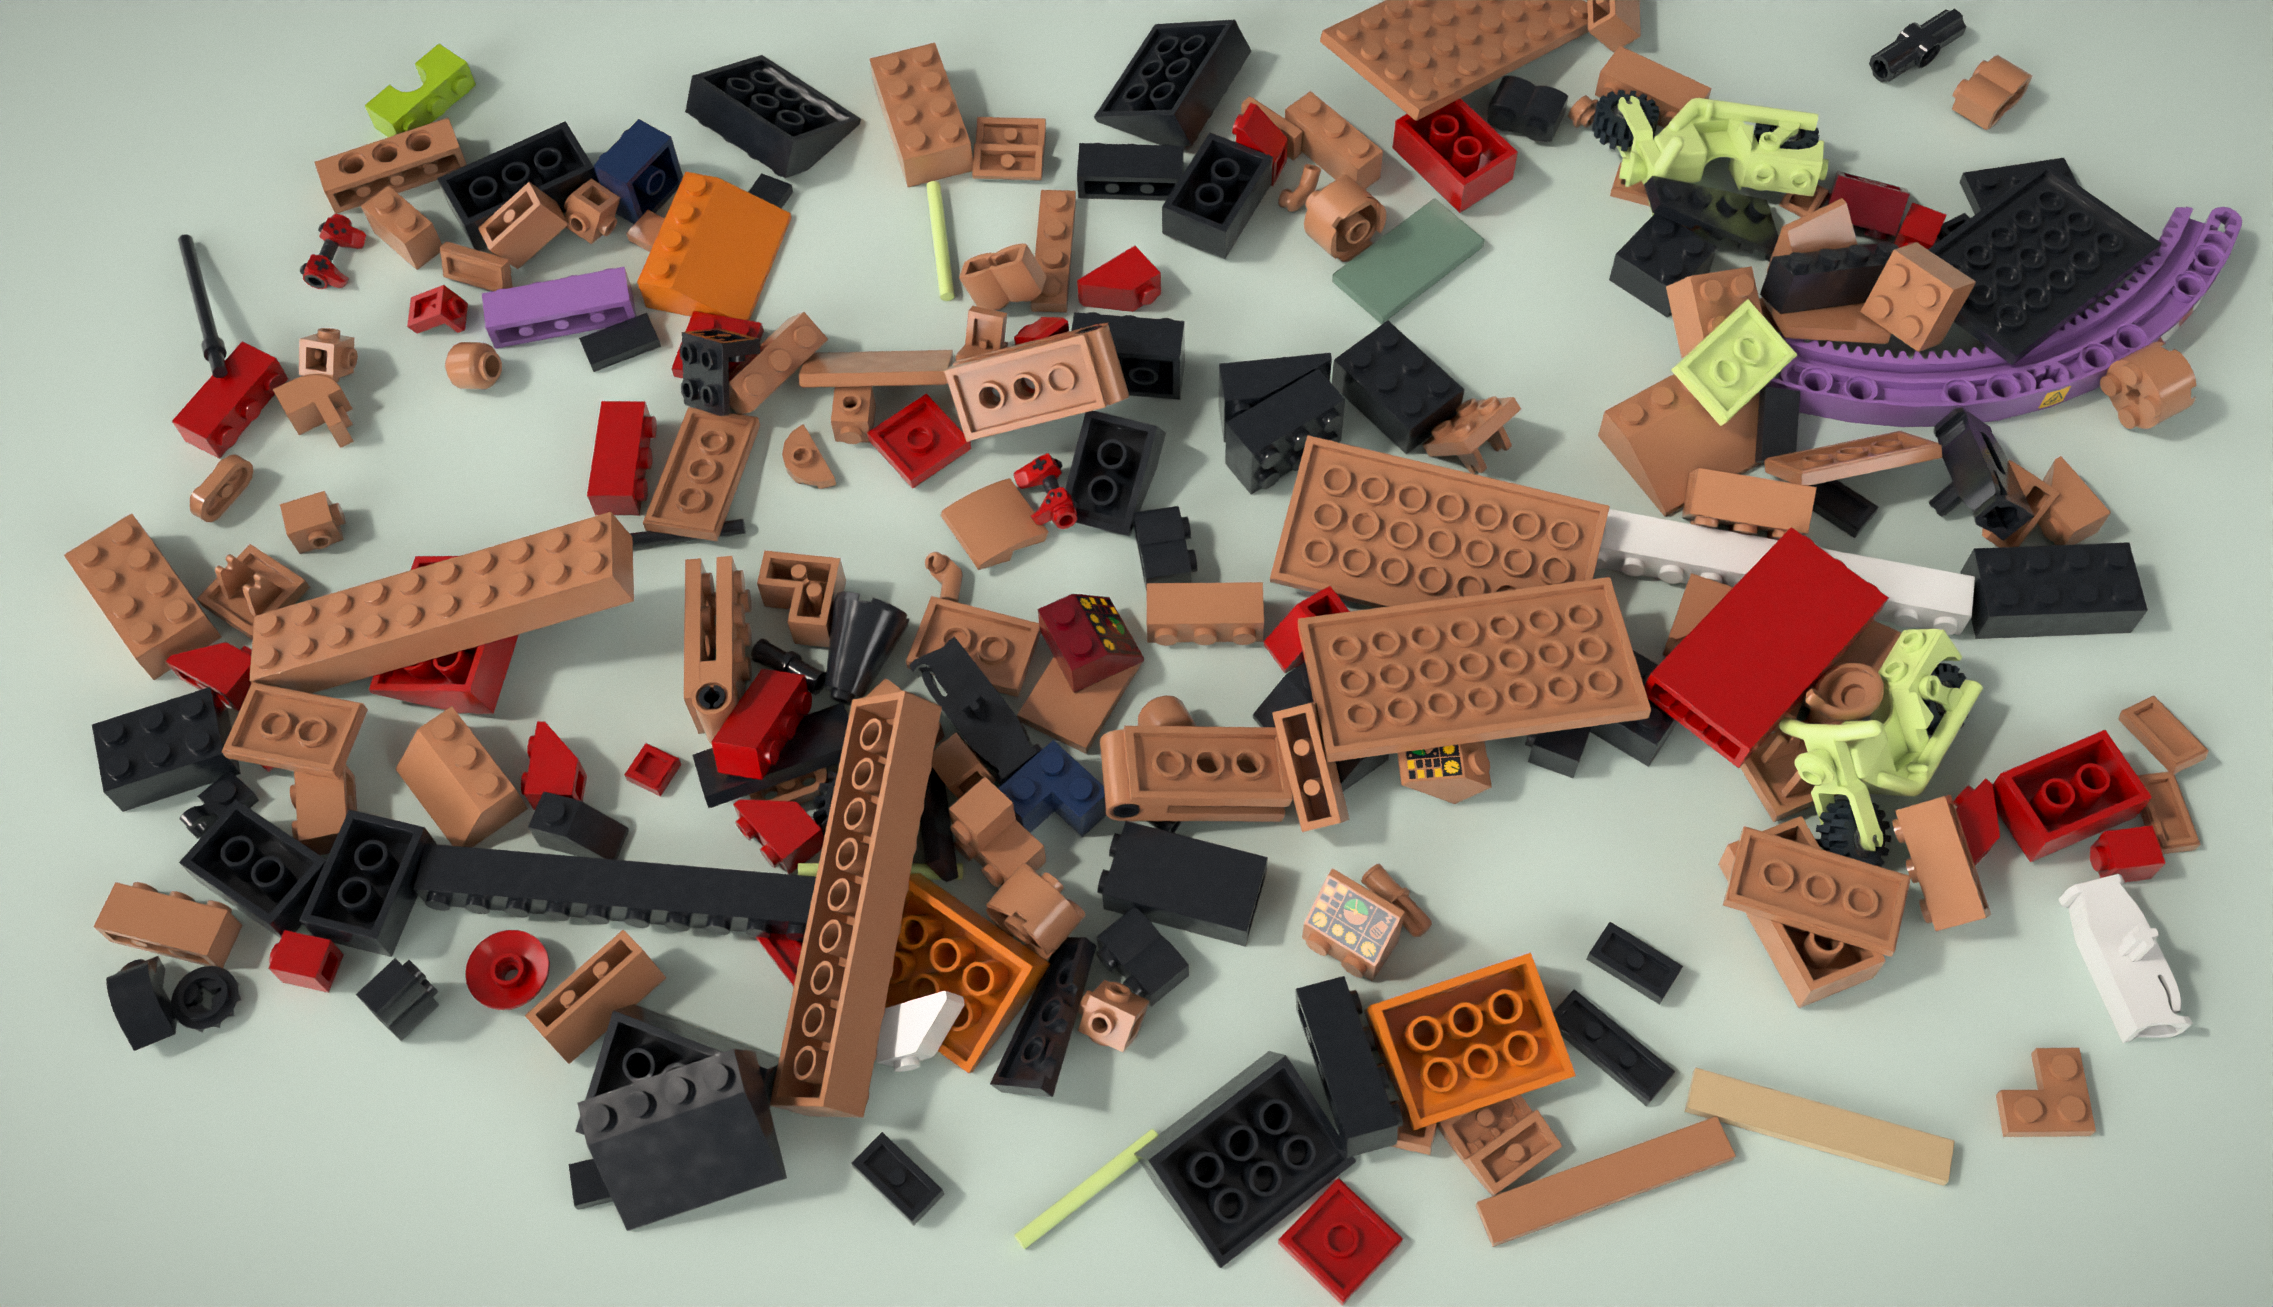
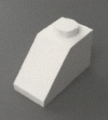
M942 991L885 1008L877 1045V1063L892 1066L896 1072L916 1069L920 1067L919 1061L934 1057L965 1005L963 996Z

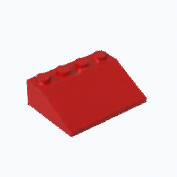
M415 556L411 570L458 556ZM519 634L375 675L371 681L369 691L375 695L447 710L452 706L457 713L494 714Z

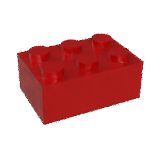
M1461 98L1417 121L1408 114L1395 120L1392 148L1459 213L1513 179L1518 151Z
M2106 730L2000 773L1993 783L1996 811L2030 862L2135 818L2152 799V796Z

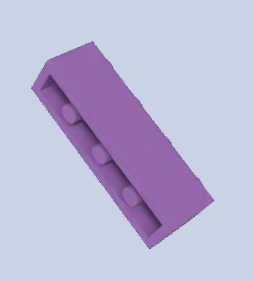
M625 267L608 268L593 273L571 275L566 278L535 282L529 285L482 293L485 328L495 349L607 328L636 317L633 291Z

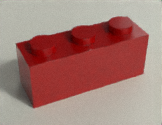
M243 341L225 360L228 371L227 375L223 378H216L212 375L172 420V423L185 442L219 459L236 443L238 437L248 425L260 415L261 410L275 395L273 389L285 384L288 380L277 358Z
M601 401L587 497L595 515L612 512L614 515L640 516L641 503L646 501L648 497V483L645 479L646 469H651L653 461L652 450L649 447L650 439L655 438L657 433L656 418L650 415L645 401Z
M768 669L760 670L711 741L718 773L760 780L764 778L770 767L778 761L780 752L787 741L793 738L796 727L804 715H807L811 710L812 695L808 692L805 675Z

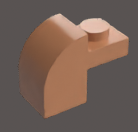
M972 306L968 310L965 345L956 354V361L1007 348L1008 342L1004 341L1008 313Z
M306 375L295 378L273 389L298 435L326 423L340 448L354 442L347 430L353 424L346 413L353 408L341 387L331 378L322 375Z

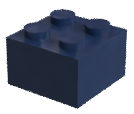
M640 119L629 129L625 130L620 139L607 152L603 153L594 164L600 185L620 197L616 214L633 224L647 210L656 213L678 190L683 178L672 137Z

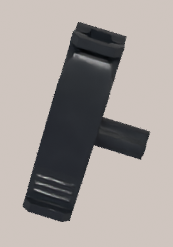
M1963 407L1955 408L1934 426V435L1937 437L1938 443L1942 445V458L1953 481L1929 501L1930 506L1936 510L1939 516H1945L1963 501L1964 504L1972 509L1975 524L1994 533L2003 541L2034 517L2011 465L1992 434L1990 426Z
M955 636L944 647L914 659L909 665L918 678L922 676L931 696L939 706H942L943 712L977 756L990 769H994L997 773L994 778L1001 786L1042 750L1039 744L1033 746L1027 730ZM931 674L935 675V678L937 679L938 683L941 685L943 690L947 693V696H943L941 694V692L938 689L937 683Z

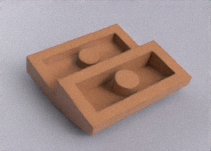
M977 117L976 143H974L973 179L1042 180L1046 118Z
M1010 478L970 493L942 510L940 515L978 570L1010 561L1013 551L1044 542L1049 532L1044 525H1037L1030 516L1034 513L1033 509Z
M1521 1094L1443 1120L1437 1125V1128L1459 1158L1492 1196L1562 1147V1144L1539 1111H1532Z

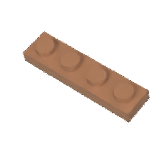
M1041 190L1035 259L1046 275V280L1042 293L1031 301L1032 312L1067 313L1076 191Z

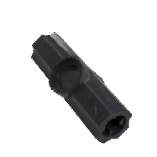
M1955 8L1953 10L1946 9L1922 25L1916 22L1909 24L1901 31L1895 42L1871 56L1869 65L1873 76L1880 82H1890L1915 65L1918 68L1927 66L1943 47L1964 35L1967 26L1963 21V15Z

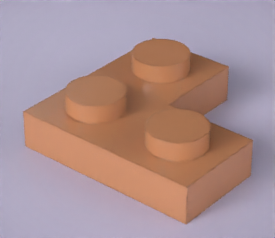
M2036 1048L2031 1053L2038 1090H2000L1996 1094L2003 1137L2091 1136L2096 1132L2080 1048Z

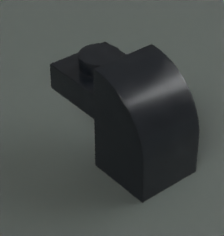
M159 956L146 961L144 959L134 960L126 964L121 971L106 978L107 992L113 1012L134 1051L176 1034L177 1020L172 1012L171 1001L163 989L165 967Z

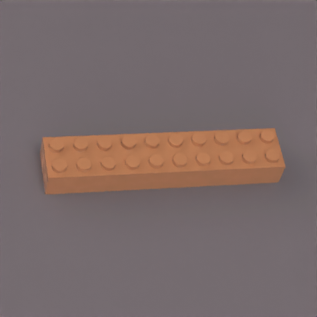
M608 512L254 616L249 681L251 683L315 693L633 602L632 536L614 514Z
M907 691L852 700L770 1106L806 1116L864 1118L942 706Z

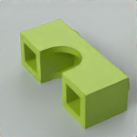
M437 44L415 63L423 83L420 88L410 92H402L389 84L364 105L375 129L385 136L391 137L432 123L476 86L468 63L441 44Z

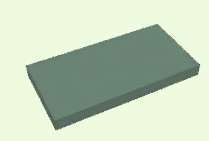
M1434 198L1333 273L1332 282L1380 324H1383L1483 248L1485 239Z

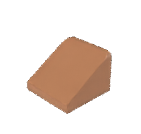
M1817 184L1813 197L1786 193L1779 206L1799 217H1803L1820 209L1829 198L1830 192Z

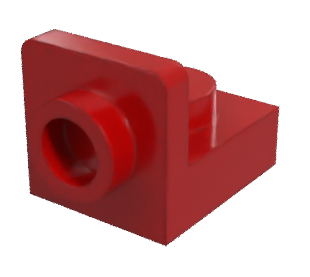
M445 285L411 297L407 327L418 334L445 323L454 331L460 333L465 331L468 303Z

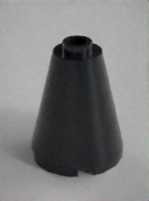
M842 591L836 594L833 604L825 689L831 692L830 698L832 700L851 705L853 699L865 696L907 629L910 618H907V614L901 609L882 600L872 598L871 602L858 601L860 594Z

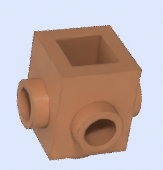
M590 179L574 191L564 204V209L566 210L565 218L569 223L566 228L590 244L594 243L602 235L608 236L617 224L615 214L620 197L593 179Z
M320 328L316 334L300 338L299 375H322L331 378L335 382H339L341 377L354 373L358 359L357 351L354 349L355 337L340 335L341 331L338 329Z
M1104 980L1093 992L1088 990L1083 996L1078 1009V1013L1083 1015L1078 1031L1089 1036L1096 1044L1110 1046L1124 1052L1137 1037L1150 1001L1132 993L1127 986L1121 983Z

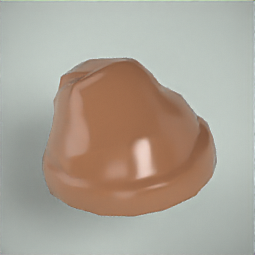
M1845 663L1834 666L1826 671L1817 682L1816 688L1806 692L1805 701L1813 711L1820 712L1821 715L1830 720L1841 722L1857 721L1871 715L1879 707L1883 699L1884 683L1879 673L1872 667L1862 663Z

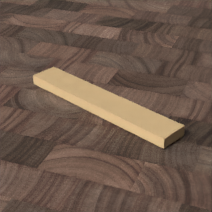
M1696 1067L1692 1073L1685 1112L1708 1119L1717 1116L1719 1122L1939 1185L1945 1186L1949 1181L1954 1140Z

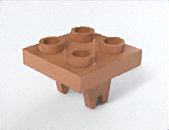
M1493 396L1486 400L1469 399L1457 407V414L1452 419L1434 427L1431 431L1432 436L1422 446L1429 457L1457 455L1470 473L1474 474L1476 471L1483 473L1487 466L1478 447L1486 440L1497 452L1501 448L1507 451L1512 447L1503 425L1517 414L1521 407L1514 397L1497 398Z
M249 544L237 558L231 554L227 555L226 561L228 565L225 568L220 565L215 568L217 578L201 593L197 600L205 609L253 640L254 616L294 605L310 586L306 580Z
M1781 730L1770 734L1740 767L1773 822L1815 805L1811 795L1815 785L1803 780L1795 766L1796 757L1807 752L1805 742Z

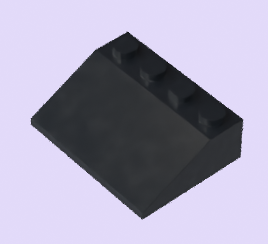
M1236 20L1155 24L1095 114V120L1098 123L1160 145L1192 146L1251 53V49Z
M763 55L692 75L685 110L687 114L698 120L701 125L710 128L722 136L726 142L734 144L746 152L750 158L760 161L772 169L776 175L784 178L809 170L858 127L861 118Z
M632 1004L613 1010L585 1100L731 1049L756 1051L770 1107L779 1059ZM580 1117L575 1132L584 1135Z
M731 1049L577 1103L587 1147L627 1231L787 1179L756 1051Z
M1268 1051L1134 1153L1157 1189L1219 1268L1226 1265L1356 1162L1353 1156L1346 1157L1339 1134L1288 1057L1272 1051Z

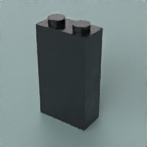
M1125 821L1122 833H1115L1111 842L1109 857H1113L1110 871L1103 869L1099 879L1097 893L1102 894L1103 909L1124 915L1135 906L1151 922L1246 947L1267 874L1268 857Z

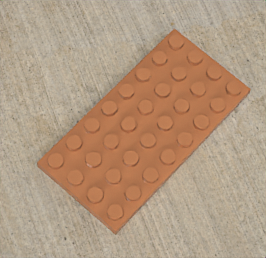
M1385 0L1322 30L1320 42L1417 121L1587 33L1588 6L1587 2L1583 0Z
M1307 436L1271 571L1270 582L1313 593L1331 586L1342 600L1381 608L1590 580L1594 577L1610 506Z
M1610 577L1298 619L1299 636L1313 701L1316 702L1327 762L1648 719L1651 712Z

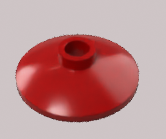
M505 930L494 933L481 941L471 953L465 970L467 987L473 997L488 1008L510 1010L521 1007L534 999L543 989L550 971L549 956L543 944L535 936L527 932ZM518 970V974L513 979L505 980V976L509 971Z

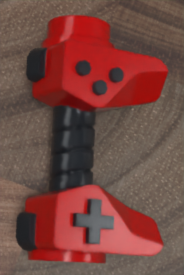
M333 214L327 218L326 222L321 223L318 228L320 232L319 237L324 240L319 255L312 254L308 262L304 263L300 268L303 280L311 287L317 289H325L328 285L336 288L345 287L349 278L342 274L332 263L334 255L339 246L362 249L365 243L366 234L362 230L352 227V222L349 218L341 214Z
M1049 453L1037 457L1032 462L1016 470L1013 476L1020 489L1042 485L1047 493L1039 509L1030 516L1037 525H1043L1052 520L1059 529H1067L1072 527L1077 521L1076 508L1079 502L1064 487L1059 486L1057 479L1062 474L1061 468L1063 465L1060 460L1054 459Z

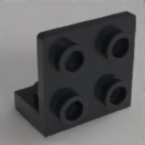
M721 328L682 332L680 357L683 362L681 393L684 398V404L719 416H728L730 414L729 362H742L746 360L745 355L760 354V339Z

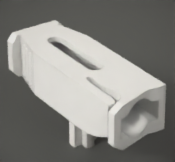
M2116 874L2076 884L2068 888L2059 898L2062 907L2069 908L2075 942L2122 1043L2132 1041L2138 1037L2171 1038L2183 1033L2193 1023L2189 1016L2177 1015L2181 1011L2180 993L2176 980L2156 941V938L2159 936L2156 928H2150L2141 909L2122 887L2125 883L2122 875Z

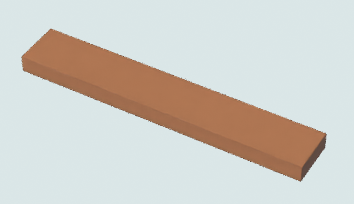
M1715 1116L1478 1201L1476 1209L1492 1247L1730 1162L1736 1155L1718 1117Z

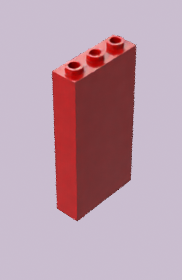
M1791 527L1651 672L1644 686L1647 698L1729 762L1740 768L1776 729L1780 721L1786 718L1806 696V692L1817 684L1821 676L1839 660L1877 618L1889 597L1880 592L1875 585L1865 581L1847 568L1842 561L1835 559L1818 547L1809 537L1802 535Z

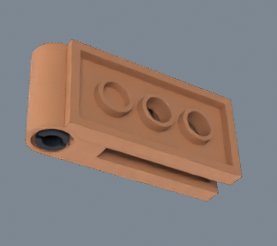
M1108 323L1096 324L957 360L953 363V366L944 370L966 442L1105 408L1107 405L1120 402L1129 397ZM1025 378L1030 379L1034 383L1035 389L1030 388L1026 384ZM991 387L999 392L1001 398L993 394Z
M732 556L716 557V592H714L712 573H706L701 558L685 559L684 701L698 734L705 733L711 745V741L745 694V681L752 679L750 657H745V646L752 645L750 623H745V613L752 610L751 594L749 589L745 590L743 570H737Z
M1124 726L1123 730L1110 731L1100 738L1106 815L1113 820L1282 822L1285 816L1284 807H1289L1293 800L1276 727Z

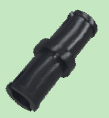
M764 638L757 641L751 651V660L754 662H758L771 670L805 675L807 689L814 695L819 694L825 687L826 672L820 671L802 661V657L794 651L786 652Z

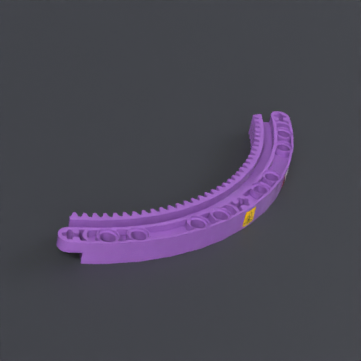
M2187 206L2186 208L2176 207L2158 240L2162 244L2156 255L2141 265L2129 280H2125L2121 288L2117 287L2112 296L2107 295L2103 302H2097L2092 310L2087 308L2082 316L2077 315L2071 322L2057 330L2014 365L2009 364L1987 346L1982 353L1976 347H1973L1969 355L1962 349H1958L1954 358L1948 350H1944L1941 358H1938L1934 351H1929L1926 359L1922 357L1920 352L1915 351L1912 359H1909L1905 351H1900L1898 358H1894L1890 350H1886L1883 357H1879L1876 349L1871 348L1868 355H1864L1861 347L1858 346L1853 353H1849L1846 344H1842L1837 351L1834 350L1831 341H1828L1824 347H1820L1818 340H1811L1809 343H1805L1804 339L1784 338L1781 333V337L1797 353V356L1780 371L1778 379L1773 378L1764 387L1800 391V413L1850 423L1894 427H1934L1952 410L1961 407L1983 422L1999 421L2053 407L2099 388L2100 379L2106 375L2110 365L2115 361L2152 342L2165 343L2194 312L2222 270L2241 229L2242 218L2231 208L2217 207L2211 211L2205 223L2190 219L2193 208ZM2220 223L2225 225L2224 233L2221 231H2217L2220 226Z

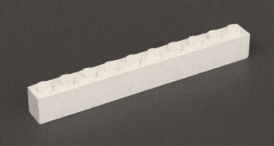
M1609 509L1595 569L1604 568L1620 571L1628 576L1642 575L1658 578L1671 584H1687L1692 573L1734 587L1778 540ZM1823 549L1889 597L1876 620L1892 622L1900 627L1944 630L1947 635H1961L1972 617L1975 576Z

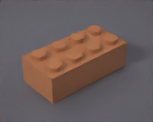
M936 43L870 58L874 87L907 187L973 171L971 143Z
M132 513L64 554L134 658L153 680L171 670L170 666L165 662L170 655L207 647L222 637Z
M1802 816L1762 831L1821 849ZM1739 840L1727 845L1718 863L1728 882ZM1746 913L1798 1008L1873 979L1886 962L1883 954Z

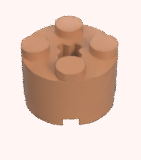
M1348 175L1339 177L1321 191L1316 190L1312 192L1305 203L1308 209L1304 219L1306 234L1335 259L1339 258L1342 262L1351 261L1374 244L1370 241L1375 231L1381 234L1386 222L1385 207Z
M2152 342L2115 361L2110 365L2106 375L2100 379L2102 391L2109 396L2118 412L2119 421L2128 429H2133L2134 427L2142 429L2152 428L2191 407L2195 401L2196 396L2191 398V389L2197 385L2190 364L2176 349L2169 352L2161 347L2165 343Z
M1022 863L986 904V912L998 928L1011 937L1015 936L1026 943L1024 946L1044 960H1047L1054 954L1086 915L1080 906L1072 900L1066 899L1061 894L1064 887L1054 876L1045 872L1040 877L1035 870L1025 863Z

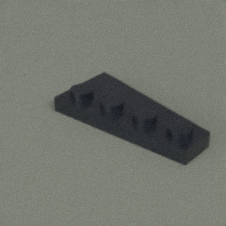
M1653 175L1644 184L1652 213L1690 229L1698 225L1708 233L1709 237L1721 241L1726 237L1738 242V249L1751 254L1754 250L1765 253V259L1770 262L1779 236L1767 200Z
M1067 937L1054 954L1051 955L1048 961L1050 965L1036 986L990 1082V1085L1000 1092L1053 1097L1097 948L1086 937Z

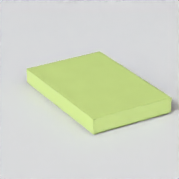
M1747 299L1677 363L1671 371L1716 422L1722 426L1797 356V353L1751 301Z

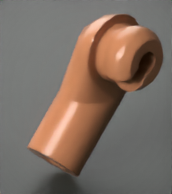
M1306 164L1299 186L1294 192L1290 189H1284L1278 199L1279 206L1287 208L1288 212L1298 211L1306 203L1309 195L1315 191L1321 168Z
M939 552L930 553L926 557L925 567L942 585L940 598L958 602L963 577L962 570L948 556L942 555Z

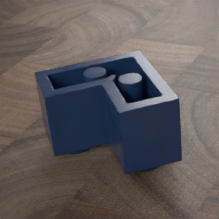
M1054 740L998 788L1013 802L1016 820L1030 833L1053 812H1056L1081 837L1086 835L1106 816L1104 786Z

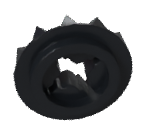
M217 966L197 968L185 975L175 987L171 998L173 1015L184 1027L200 1032L210 1027L220 1028L223 1020L228 1016H234V1007L241 1000L238 991L240 984L224 968ZM202 988H205L212 995H216L211 999L213 1004L211 1010L200 1004L203 1001L202 994H204Z

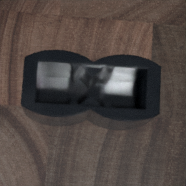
M1503 76L1489 103L1487 122L1502 131L1520 132L1534 141L1552 142L1566 113L1568 95L1553 87L1535 86L1533 83L1520 77Z
M1179 506L1134 512V529L1146 591L1147 583H1191V573L1197 572L1198 568L1195 550H1188L1186 539H1191L1188 516L1181 517Z
M1135 906L1096 937L1099 949L1096 955L1100 962L1110 972L1116 969L1124 976L1126 980L1123 981V985L1127 986L1132 993L1149 1000L1151 1007L1189 976V964Z
M394 958L356 994L377 1019L400 1041L439 1006L433 998L438 993V990L410 960L402 965Z

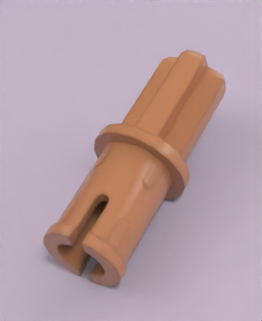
M1380 863L1371 867L1362 876V884L1370 891L1405 911L1402 925L1412 936L1420 937L1431 927L1432 922L1430 918L1409 897L1410 891L1407 888L1402 889Z

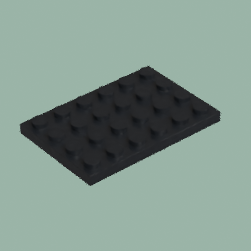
M2044 163L1928 250L1976 281L1954 322L2009 364L2014 365L2156 255L2162 243L2052 166Z

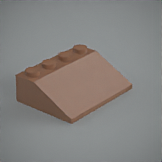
M1673 374L1606 410L1598 437L1665 517L1684 506L1689 474L1697 468L1741 475L1761 464L1755 462L1759 392L1728 422L1720 426L1678 377Z

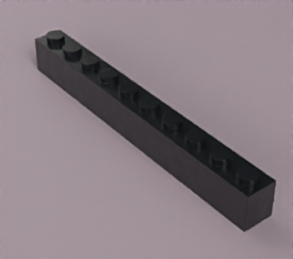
M425 844L413 889L425 902L426 906L441 911L449 910L450 907H462L477 914H488L490 910L505 911L511 916L521 918L528 917L530 913L543 914L557 921H567L569 917H577L601 925L608 924L609 920L623 921L627 925L636 928H647L649 924L665 925L668 929L680 932L688 931L690 927L703 928L717 935H727L730 931L746 932L747 935L754 938H769L771 933L786 934V937L790 940L803 942L816 877Z

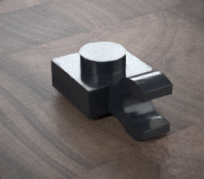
M229 770L197 796L203 805L191 807L179 819L199 839L235 799L248 808L256 804L259 799L250 788Z

